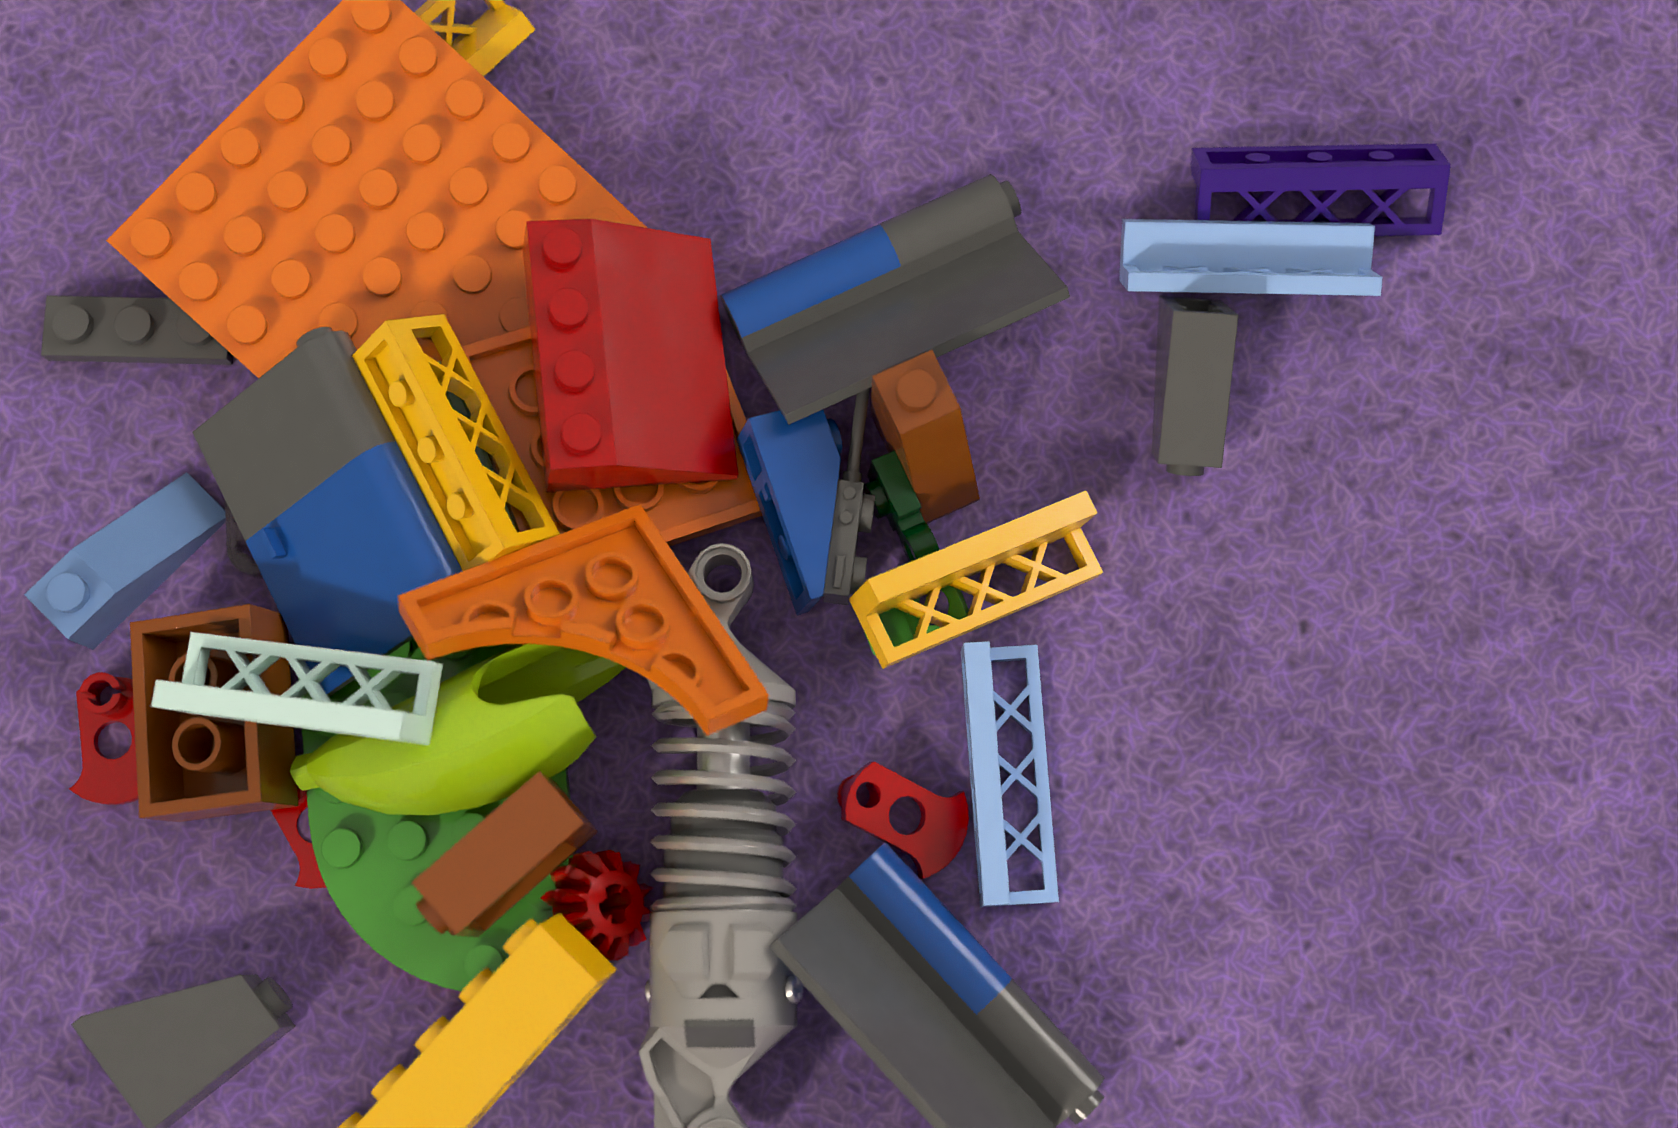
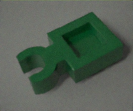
M895 450L873 459L867 474L870 482L864 484V493L875 495L873 513L876 518L887 517L893 531H897L909 562L940 550L931 529L920 512L922 506Z

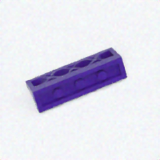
M1436 144L1192 148L1191 174L1197 186L1194 220H1210L1212 192H1239L1250 205L1233 220L1217 221L1370 223L1375 226L1374 236L1441 235L1451 164ZM1384 189H1387V190H1386L1382 195H1380V196H1379V195L1377 194V192L1375 191V190H1384ZM1408 189H1430L1426 217H1399L1390 205ZM1346 190H1363L1373 201L1355 218H1338L1328 207ZM1284 191H1301L1311 202L1294 219H1277L1266 208ZM1313 191L1325 192L1318 197ZM1252 192H1263L1258 198L1252 194ZM1384 212L1389 218L1376 217ZM1320 213H1322L1327 219L1314 218H1316ZM1260 214L1265 220L1253 219Z

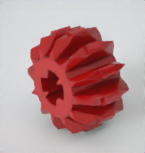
M605 850L592 853L591 851L574 854L572 858L568 859V865L557 867L555 871L549 873L556 890L547 891L540 899L552 906L553 916L561 913L567 922L572 924L608 961H617L624 956H628L629 947L638 946L641 942L647 940L640 922H648L650 913L653 912L644 906L643 897L647 896L654 887L645 883H637L641 864H635L631 861L622 862L620 852Z

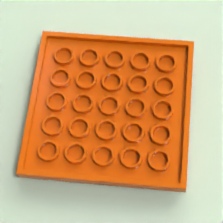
M342 0L106 241L259 379L297 348L296 342L301 336L320 327H330L333 331L348 332L356 350H358L385 320L445 314L461 346L530 326L523 260L526 221L597 219L647 227L401 0ZM431 337L416 338L423 353L436 361H442Z

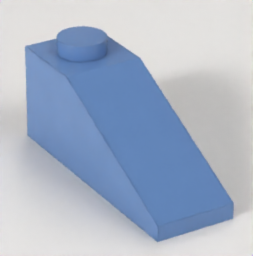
M186 472L72 548L24 595L68 640L94 650L232 516Z

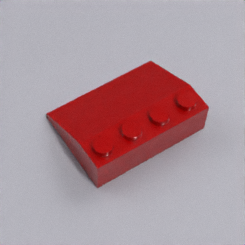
M597 219L526 221L523 260L546 492L737 480L739 474L711 239Z

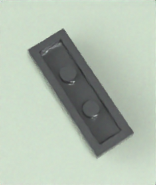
M46 296L41 356L48 361L233 365V355L170 298Z

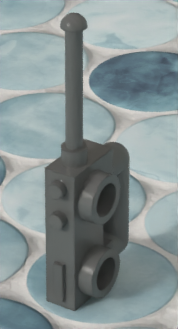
M870 388L856 394L847 470L843 471L842 480L838 479L823 593V602L849 605L850 594L853 595L865 582L867 557L855 555L858 532L871 533L875 495L863 494L864 483L861 482L862 474L859 472Z

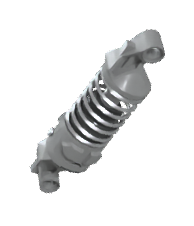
M721 543L711 545L703 550L687 574L769 693L766 711L707 736L695 719L676 699L657 684L647 679L652 691L651 708L655 709L651 715L657 721L668 725L697 728V738H660L652 745L658 753H697V770H660L651 777L659 785L697 784V790L684 792L674 803H657L651 809L656 816H670V834L657 835L651 841L657 849H664L663 867L656 868L650 874L656 881L663 882V899L656 900L650 906L654 913H650L649 979L645 986V996L649 1002V1028L639 1050L646 1080L654 1091V1128H749L730 1100V1089L742 1074L797 1026V1002L800 1001L803 994L802 982L769 947L797 922V912H792L797 905L791 899H788L796 888L790 882L783 879V868L788 866L796 856L783 846V838L781 837L786 835L796 824L785 814L776 812V806L785 804L796 792L784 781L769 778L770 776L785 772L796 761L784 749L771 746L785 741L796 729L788 722L795 714L792 709L796 707V690L741 645L730 631L731 623L752 596L754 581L750 562L743 551L733 545ZM730 565L738 569L742 574L738 585L731 591L724 593L715 592L706 585V581L711 570L717 566ZM771 726L779 729L770 733L750 736V728ZM750 755L777 760V762L750 767ZM750 788L775 792V794L765 795L761 791L750 790Z

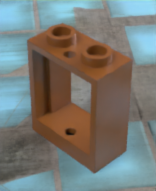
M539 771L411 882L423 896L415 905L424 918L440 934L443 935L448 931L453 936L479 937L550 875L549 873L555 871L557 867L595 836L598 830L560 786Z

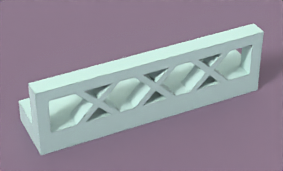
M191 632L182 683L156 680L151 707L197 715L429 745L443 664L432 661ZM211 649L227 651L240 671L221 688L204 686ZM245 653L260 656L253 662H250ZM279 658H286L300 680L281 696L271 695L259 675ZM305 661L318 662L320 664L310 670ZM340 665L348 666L361 686L358 691L342 704L331 702L319 684ZM365 668L382 671L374 678H371ZM401 673L419 675L413 714L393 710L380 691ZM249 685V687L251 688V690H252L253 692L241 691V690H242L245 686ZM309 692L313 700L302 699L301 697ZM370 699L375 708L362 705Z

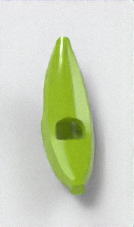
M515 644L439 684L429 745L339 733L331 737L312 753L296 756L292 762L290 773L302 791L321 788L342 802L384 814L436 815L476 808L505 799L514 794L539 771L550 778L563 771L583 754L594 741L596 735L587 723L577 703L612 680L626 667L612 660L570 648L540 644ZM416 695L391 708L395 711L413 714Z

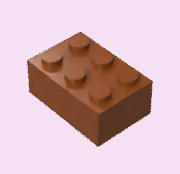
M245 604L130 622L139 818L185 822L299 806L297 784L290 773L292 762L296 758L294 727L197 715L151 707L156 680L182 683L191 632L289 644L288 628L281 614L256 605ZM210 650L204 686L221 688L240 672L227 651ZM245 653L250 662H253L260 656ZM279 658L259 675L271 695L281 696L291 688L290 663L286 658ZM249 685L245 686V687L241 690V691L253 692V691L251 690V688L249 687Z

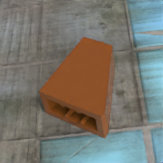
M933 350L872 376L871 417L888 453L895 450L922 506L920 512L924 521L928 524L979 501L980 495L961 408Z

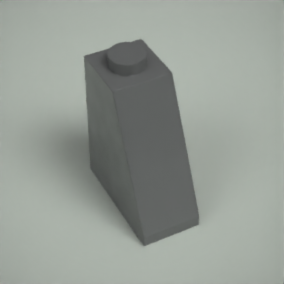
M1159 296L1152 454L1157 463L1166 464V471L1172 474L1201 476L1204 474V467L1222 468L1239 315L1221 300Z
M258 974L237 975L83 1015L71 1024L146 1128H169L295 1027V1024L286 1013L293 1006L285 991L271 977H267L262 981Z

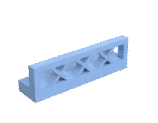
M1122 219L1120 282L1127 291L1381 296L1383 277L1371 270L1375 226L1370 223Z
M990 641L963 643L961 665L980 907L1059 902L1038 645L990 648ZM1025 660L1027 687L1010 705L993 691L991 662ZM1027 696L1030 722L1016 710ZM995 704L1004 711L997 721L995 717ZM1009 717L1013 718L1031 734L1032 751L1016 769L998 754L997 731ZM1032 760L1035 785L1021 774ZM999 766L1010 775L1002 785ZM1015 780L1036 798L1037 815L1021 833L1003 818L1002 795ZM1037 825L1039 829L1040 850L1026 839ZM1005 831L1015 839L1007 850ZM1020 845L1041 862L1043 890L1009 892L1007 860Z

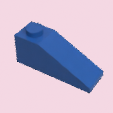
M824 409L789 425L781 411L778 410L748 418L736 440L796 615L808 613L823 597L841 462L842 439L836 422L832 418H826Z

